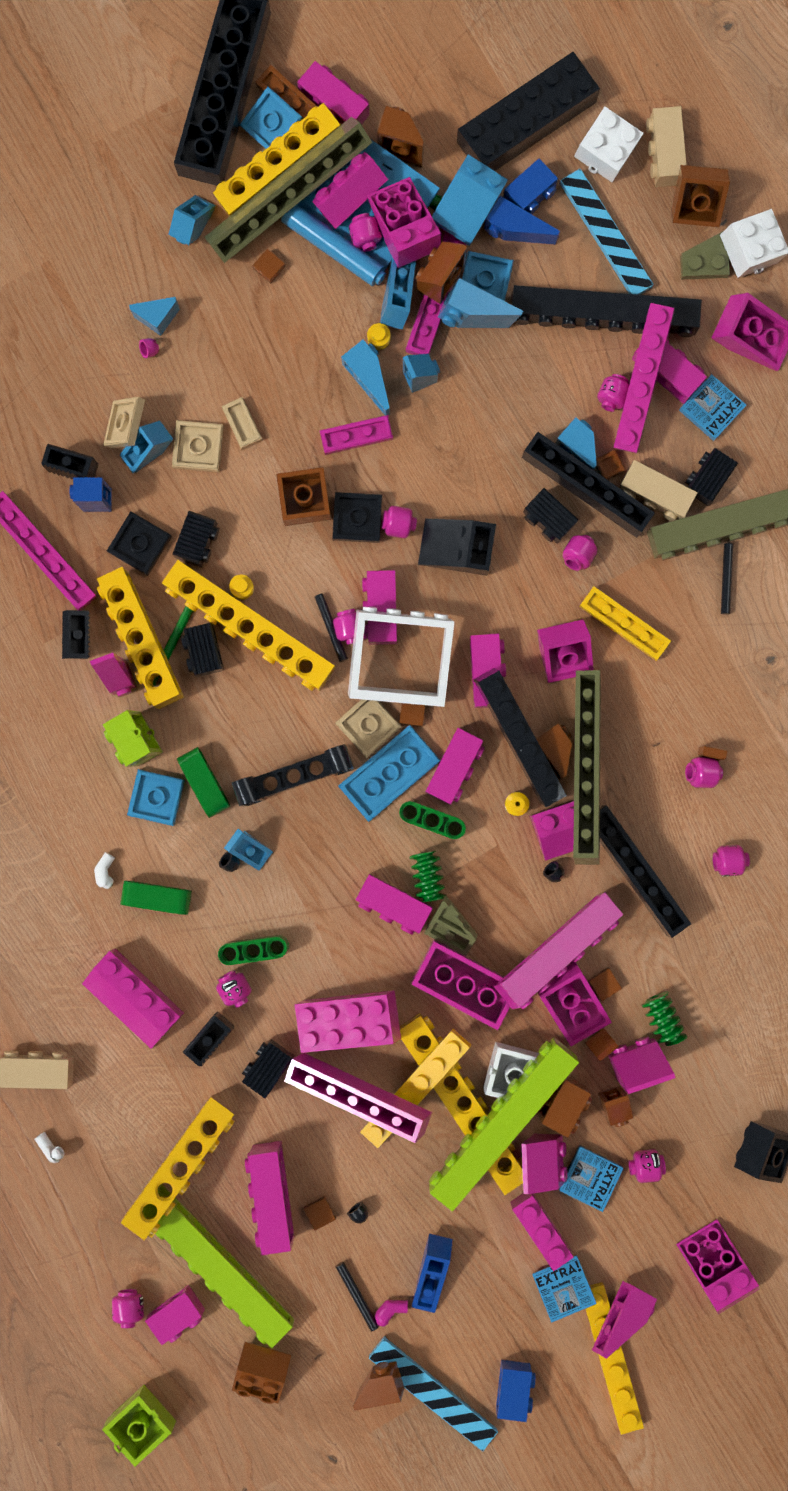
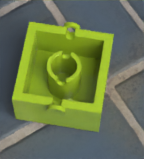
M126 710L102 724L105 728L104 735L110 744L113 743L117 750L115 755L118 761L126 767L140 766L163 753L154 737L155 731L149 728L140 711Z
M142 1385L107 1418L102 1430L114 1443L116 1452H122L133 1466L136 1467L172 1433L176 1420L145 1385Z

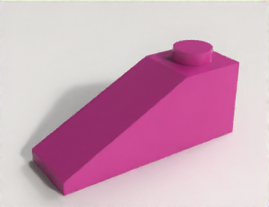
M110 653L90 661L91 666L109 693L122 697L132 692L131 689L136 687L127 660L117 654Z
M622 1281L592 1351L607 1359L648 1322L649 1317L654 1313L657 1299Z

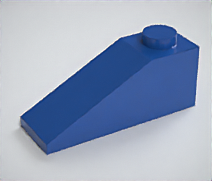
M499 196L485 219L484 229L494 238L499 237L504 241L555 245L560 231L502 196Z
M429 1234L414 1292L412 1308L435 1313L451 1260L453 1239Z

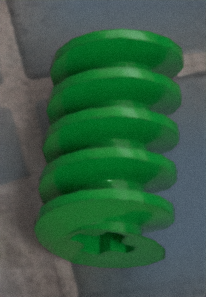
M436 851L413 854L409 857L411 860L417 861L416 864L411 866V869L419 871L413 875V878L420 880L419 883L414 885V888L422 889L421 892L416 894V897L423 898L422 902L440 900L446 896V894L439 893V891L445 888V885L437 883L443 879V875L436 874L437 871L442 869V866L434 864L440 860V856L433 855Z
M666 991L648 998L641 1006L642 1008L650 1007V1011L645 1015L646 1017H654L649 1023L650 1026H658L653 1031L654 1035L661 1034L662 1036L657 1040V1043H665L666 1046H672L684 1041L688 1036L685 1033H681L684 1027L681 1024H677L680 1022V1017L674 1015L676 1008L670 1006L673 1001L671 998L666 997L669 994Z

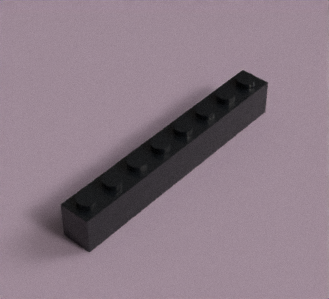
M518 285L513 287L511 305L523 310L522 315L515 321L519 325L538 323L540 326L549 327L554 324L562 325V327L569 329L581 326L587 330L607 328L611 332L632 330L636 334H643L650 303L674 308L669 333L678 334L680 337H691L697 333L700 328L702 299Z

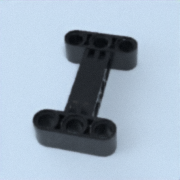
M345 744L325 750L324 754L257 777L249 776L232 782L239 806L247 807L265 800L264 798L331 775L337 776L354 770L347 746ZM317 761L321 762L324 767L323 772L319 775L312 774L311 765ZM293 769H297L301 775L296 783H291L288 780V773ZM269 777L276 778L278 783L276 789L272 791L265 787V782Z

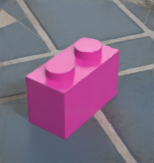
M187 1285L152 1310L145 1322L161 1345L167 1341L172 1343L182 1335L181 1331L189 1326L192 1329L202 1321L201 1317L205 1308L191 1287Z

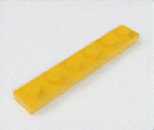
M452 1029L394 1095L418 1105L467 1052L471 1044L455 1029ZM368 1122L360 1131L377 1148L392 1134V1132L371 1122Z
M603 1282L589 1285L597 1304L585 1309L594 1342H596L610 1310ZM620 1346L607 1359L598 1354L620 1434L643 1429L644 1425L622 1347Z

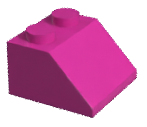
M583 619L537 630L539 649L548 683L576 677V671L594 670L591 636Z
M574 801L530 815L545 861L573 852Z
M534 1133L521 1144L523 1194L558 1190L567 1181V1167H564L563 1157L566 1156V1143L563 1142L562 1135Z

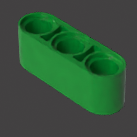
M199 747L177 758L185 777L208 818L230 807L228 799Z
M411 801L405 802L400 807V817L407 823L451 839H459L465 834V823L459 818ZM408 805L414 806L417 810V815L413 819H407L403 815V809ZM433 813L439 817V823L436 827H429L426 824L425 819L428 814ZM454 821L461 825V832L455 836L448 832L449 824Z
M124 880L120 905L188 915L192 891Z
M281 935L232 941L224 944L219 949L218 958L225 965L278 959L287 953L289 943ZM272 942H282L284 946L283 952H274L271 948ZM250 944H256L259 947L260 953L258 956H251L248 953V946ZM231 947L235 950V959L229 960L225 957V948Z

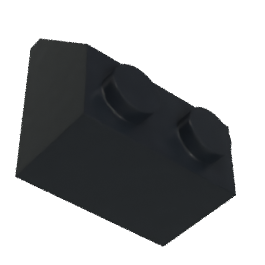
M750 1121L749 1126L744 1132L745 1138L742 1146L736 1154L734 1167L756 1179L782 1183L788 1168V1133Z

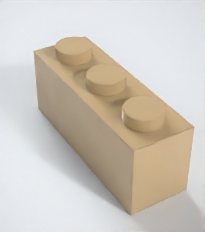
M681 106L653 108L650 118H647L646 131L651 135L648 153L649 156L653 157L650 175L651 178L655 179V187L675 186L678 180L680 165H686Z
M635 460L629 467L619 487L628 495L643 503L651 511L657 510L663 513V517L671 522L686 516L697 494L696 491Z
M4 1051V1054L0 1055V1088L68 1089L73 1085L74 1056H67V1052H52V1055H43L42 1051H30L28 1055H19V1051Z

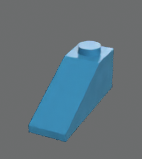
M392 257L382 304L381 324L403 329L410 313L416 260L398 268Z
M361 340L341 356L342 365L384 415H390V407L378 359L379 353L371 343L368 345L364 340Z

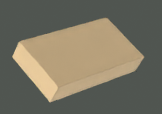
M243 397L221 406L241 450L263 441Z

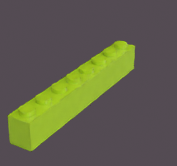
M553 1037L550 1042L546 1041L540 1047V1054L535 1060L531 1059L523 1068L524 1073L518 1079L515 1078L507 1087V1093L494 1101L491 1112L487 1116L483 1115L478 1120L474 1132L471 1135L467 1134L462 1139L461 1147L457 1152H452L446 1158L445 1166L441 1171H435L429 1179L430 1194L452 1212L579 1064L576 1054Z
M163 1184L158 1187V1193L161 1196L171 1194ZM175 1198L172 1202L176 1205L167 1217L163 1214L158 1221V1224L161 1226L155 1233L156 1236L161 1240L165 1239L171 1245L172 1252L178 1257L182 1256L188 1262L189 1269L194 1274H199L205 1280V1285L210 1291H216L222 1297V1302L228 1309L236 1311L240 1321L246 1327L250 1326L256 1332V1337L262 1344H268L273 1348L293 1327L294 1318ZM147 1204L142 1211L146 1217L150 1218L156 1215L157 1208L153 1204Z

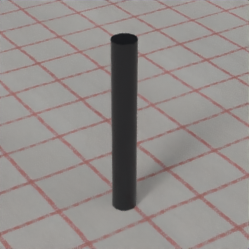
M725 543L723 551L721 614L729 615L731 609L732 543Z
M323 593L314 596L338 660L343 662L348 657L342 642L337 639L333 618Z
M345 1263L337 1264L335 1267L370 1331H375L379 1328V1325L376 1323V1319Z

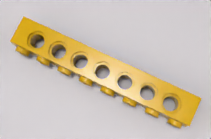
M179 560L176 561L162 581V584L166 587L165 592L175 599L180 596L186 601L184 604L186 607L194 612L199 609L205 613L204 619L213 625H216L218 622L224 626L223 631L235 639L236 636H239L245 640L243 642L244 646L253 652L258 649L264 653L262 658L272 665L275 662L282 665L283 669L281 671L292 678L295 675L303 680L301 684L312 692L315 688L320 691L335 670V665ZM194 583L195 590L190 594L184 593L185 585ZM208 596H213L215 598L214 604L210 607H205L203 605L204 599ZM227 609L234 610V616L230 620H224L222 617L223 612ZM251 622L254 624L253 631L247 634L243 633V624ZM266 635L273 637V643L268 647H264L261 644L262 638ZM285 648L293 650V656L289 660H283L280 656ZM305 661L313 664V668L309 673H302L300 671V665Z
M421 1013L400 1026L401 1040L418 1065L443 1040L441 1036L438 1038L432 1031L435 1028L428 1016L423 1018ZM422 1035H426L431 1039L430 1044L426 1047H421L417 1043V1039ZM457 1061L436 1084L434 1090L466 1136L467 1134L471 1135L476 1127L471 1125L472 1119L482 1117L483 1115L487 1116L486 1110L489 1108L481 1096L479 1098L475 1096L472 1091L475 1089L473 1083L468 1076L463 1078L459 1072L462 1067ZM454 1076L457 1079L456 1085L453 1087L446 1086L444 1084L445 1078ZM466 1096L470 1098V1104L467 1107L459 1106L457 1102L460 1097ZM512 1142L488 1170L504 1195H507L523 1184L522 1157L516 1158L513 1153L515 1147ZM509 1158L511 1163L508 1167L502 1168L498 1165L499 1160Z

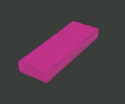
M388 415L320 430L325 455L393 440Z

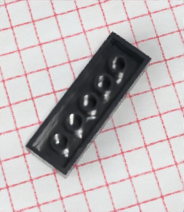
M573 51L458 128L457 143L466 156L469 154L496 171L597 102L600 88Z

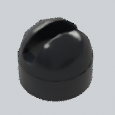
M228 851L223 854L219 861V867L227 872H233L240 866V859Z
M553 861L545 867L543 875L551 882H560V878L564 877V869L558 862Z
M361 1201L355 1204L347 1212V1215L353 1222L361 1224L368 1218V1209Z

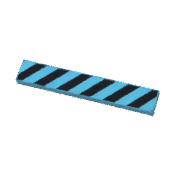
M578 169L561 179V187L629 294L641 295L651 289L654 284L582 170Z
M383 1337L370 1353L369 1359L376 1365L380 1362L390 1363L396 1361L404 1388L481 1451L485 1450L498 1433L495 1426L386 1337Z

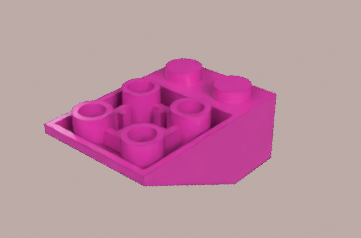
M410 177L367 195L387 248L398 268L429 255L434 247L438 248L440 246L441 232Z
M718 1220L713 1221L676 1244L718 1315L760 1290L758 1283Z

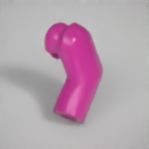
M386 1300L376 1311V1323L383 1327L389 1323V1320L395 1313H407L408 1301Z

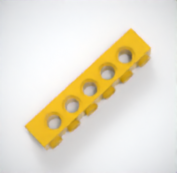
M324 103L319 107H313L303 120L293 123L289 131L282 137H276L266 150L256 153L251 162L246 166L239 167L227 181L219 183L213 192L215 198L226 213L231 216L340 126L339 122ZM312 129H319L314 135L308 134ZM293 144H300L298 149H290ZM276 158L282 159L279 164H272L273 160H275ZM263 173L261 179L254 180L256 174ZM245 188L242 194H235L237 189Z
M120 567L97 578L100 585L97 587L98 593L108 603L107 613L112 621L115 620L117 623L116 633L121 642L125 641L128 648L125 650L126 656L130 663L134 662L137 671L134 673L138 682L145 686L147 692L144 693L148 704L161 709L184 698L129 572L125 568ZM120 592H124L123 600L120 602H116V595ZM133 613V620L130 623H125L126 615ZM143 634L142 642L134 644L135 636ZM147 655H152V663L144 666V658ZM157 676H161V685L158 687H154V678Z
M210 1097L122 1218L121 1224L144 1241L148 1236L152 1238L161 1226L158 1224L163 1214L167 1217L176 1205L172 1201L177 1194L183 1195L191 1184L187 1180L194 1172L197 1175L204 1166L205 1161L202 1159L207 1152L212 1154L219 1145L220 1141L217 1138L222 1131L227 1133L235 1121L232 1119L234 1114ZM208 1120L216 1123V1131L213 1134H205L203 1132V1124ZM192 1141H198L202 1145V1150L197 1155H192L188 1152V1145ZM177 1162H184L187 1165L186 1173L181 1176L173 1172V1166ZM162 1183H169L172 1186V1192L168 1196H161L158 1193V1187ZM147 1204L155 1205L157 1208L156 1215L150 1218L146 1217L142 1211L144 1206Z

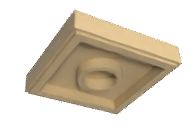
M133 397L113 401L104 446L109 448L135 446L145 399Z
M176 420L172 467L175 469L219 472L223 424Z
M363 699L335 722L366 758L402 727L379 701Z

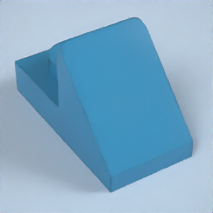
M240 829L236 830L224 847L229 853L260 871L273 853L271 849L256 838Z

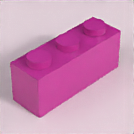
M314 61L297 81L298 90L316 106L319 107L324 103L340 125L350 117L359 121L361 125L368 118V100L362 94H356L352 91L346 81L337 79L327 66H321Z
M364 152L355 156L351 161V165L345 171L337 173L333 178V182L327 188L324 187L319 190L312 202L336 229L368 199L367 195L376 192L388 178L372 157Z
M667 339L656 381L681 403L685 404L703 384L707 376L704 375L705 373L700 366L689 362L684 352L673 348ZM638 349L635 351L632 357V360L634 362L636 361Z
M395 570L367 571V578H362L363 592H367V601H363V607H376L377 612H387L388 608L396 609ZM368 621V625H365L364 639H368L369 645L397 644V624Z
M499 634L471 635L469 639L474 708H488L473 679L493 668L499 670L501 675L506 677V664L501 663V654L505 653L504 640L499 639Z
M457 728L425 792L451 805L452 801L458 802L463 792L460 786L463 780H469L474 768L470 767L474 758L479 760L485 747L481 746L483 740Z
M371 874L368 875L356 898V901L360 902L358 907L370 913L372 909L381 913L379 918L392 924L393 920L402 924L400 929L411 935L414 932L420 934L433 909L432 906Z
M522 1193L510 1202L512 1210L553 1271L574 1258L571 1249L534 1194Z

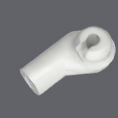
M107 852L103 854L94 869L96 884L105 889H109L113 885V879L109 876L108 869L115 857Z
M45 1132L34 1139L49 1162L58 1163L64 1157V1150L59 1146L55 1147Z

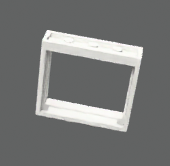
M370 606L363 607V610H357L348 687L349 698L444 707L454 621L449 619L448 615L434 613V617L425 616V612L411 611L410 615L401 614L399 609L390 608L387 609V612H377L376 607ZM365 620L445 628L437 693L358 686Z

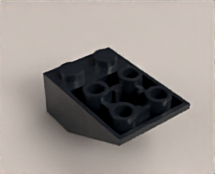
M425 518L418 565L487 576L490 568L496 524L473 520Z

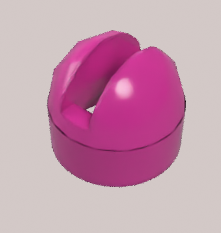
M146 338L139 341V349L144 358L153 357L159 352V345L156 340Z

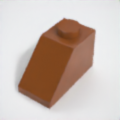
M558 723L539 736L537 741L553 771L561 780L567 776L572 748L570 738H572V735L565 726L561 727Z
M621 1086L598 1093L610 1126L621 1127L628 1124V1120L633 1119L629 1097Z
M396 1361L390 1363L380 1362L372 1367L357 1392L353 1405L354 1411L401 1402L404 1384Z

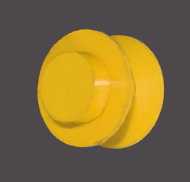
M381 323L373 324L367 332L368 344L371 343L376 350L385 349L390 343L389 328Z
M240 574L231 579L229 589L235 598L244 600L253 594L254 585L248 576Z
M521 792L511 793L505 800V808L509 814L521 816L529 809V799Z

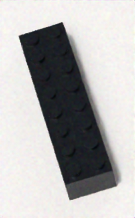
M219 0L174 160L178 176L215 186L225 181L271 15L269 0Z

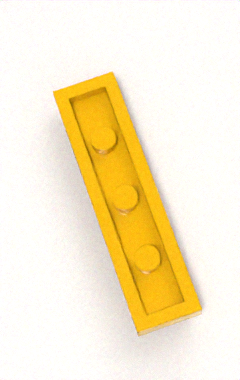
M594 586L579 606L655 661L659 659L671 642V640Z

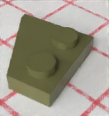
M721 233L681 254V280L728 278L730 275L729 256L720 237Z
M446 896L424 934L464 956L468 954L478 936L476 931Z

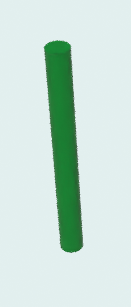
M186 606L163 649L168 661L193 613ZM160 676L154 678L153 686H156Z

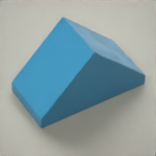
M176 297L129 305L134 318L160 336L180 310Z

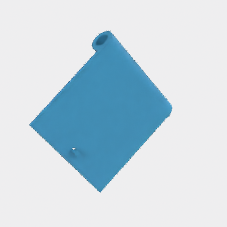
M371 140L373 143L359 154L365 152L372 157L388 178L378 190L410 177L428 208L440 188ZM350 160L282 216L281 222L370 286L380 285L386 276L385 270L392 261V255L387 248L383 235L381 241L376 244V249L364 252L363 249L353 245L349 233V225L355 216L369 213L370 216L375 217L369 200L367 199L336 229L312 202L319 190L324 187L327 188L333 182V178L337 173L345 171L351 165L352 160Z

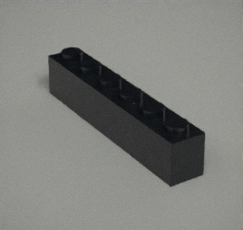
M539 432L535 434L523 452L522 459L636 538L655 514Z
M493 668L473 679L540 803L548 807L567 796L500 671Z
M602 805L600 807L601 845L666 936L673 938L690 926L691 922L608 806Z

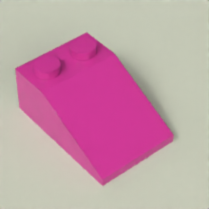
M749 293L731 295L711 338L734 353L772 370L779 371L788 351V321Z
M573 960L567 965L568 970L558 978L554 976L549 981L551 985L544 992H537L571 1047L612 1023L577 963Z
M648 1036L635 1040L636 1044L628 1047L626 1044L619 1045L618 1048L608 1055L617 1081L628 1094L676 1078L659 1044L655 1039H649Z

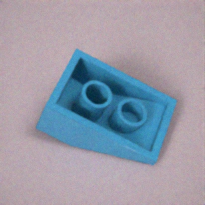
M468 154L433 213V220L438 227L470 246L508 179Z
M459 278L448 292L438 318L442 319V322L449 327L509 328L522 315L523 310Z

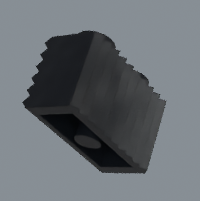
M47 444L41 462L42 466L49 473L52 472L58 476H66L71 479L73 477L95 478L98 463L93 457L51 444Z
M714 448L710 453L707 451L698 462L701 465L697 473L692 471L685 482L688 484V488L697 492L695 498L707 506L713 502L738 464L737 461L726 456L725 453H722L717 448Z
M545 488L535 496L523 511L525 514L524 518L530 525H537L543 531L542 535L549 542L554 540L557 544L579 520Z
M188 511L172 555L176 559L202 567L203 563H207L210 559L211 549L209 547L211 541H216L220 528L217 527L218 523L216 520Z
M65 610L62 612V659H88L90 657L88 655L90 652L88 650L90 647L88 645L90 643L88 640L90 638L88 636L90 633L88 631L90 628L88 626L90 624L88 621L90 619L88 616L90 614L89 611Z
M207 623L183 629L185 635L181 636L184 650L188 649L190 658L186 659L189 672H194L196 677L224 671L214 625Z
M217 1011L185 1048L183 1053L196 1065L203 1066L231 1033L234 1025Z
M272 1039L268 1044L262 1043L256 1052L259 1056L254 1064L249 1062L242 1072L245 1076L242 1083L265 1099L295 1056Z

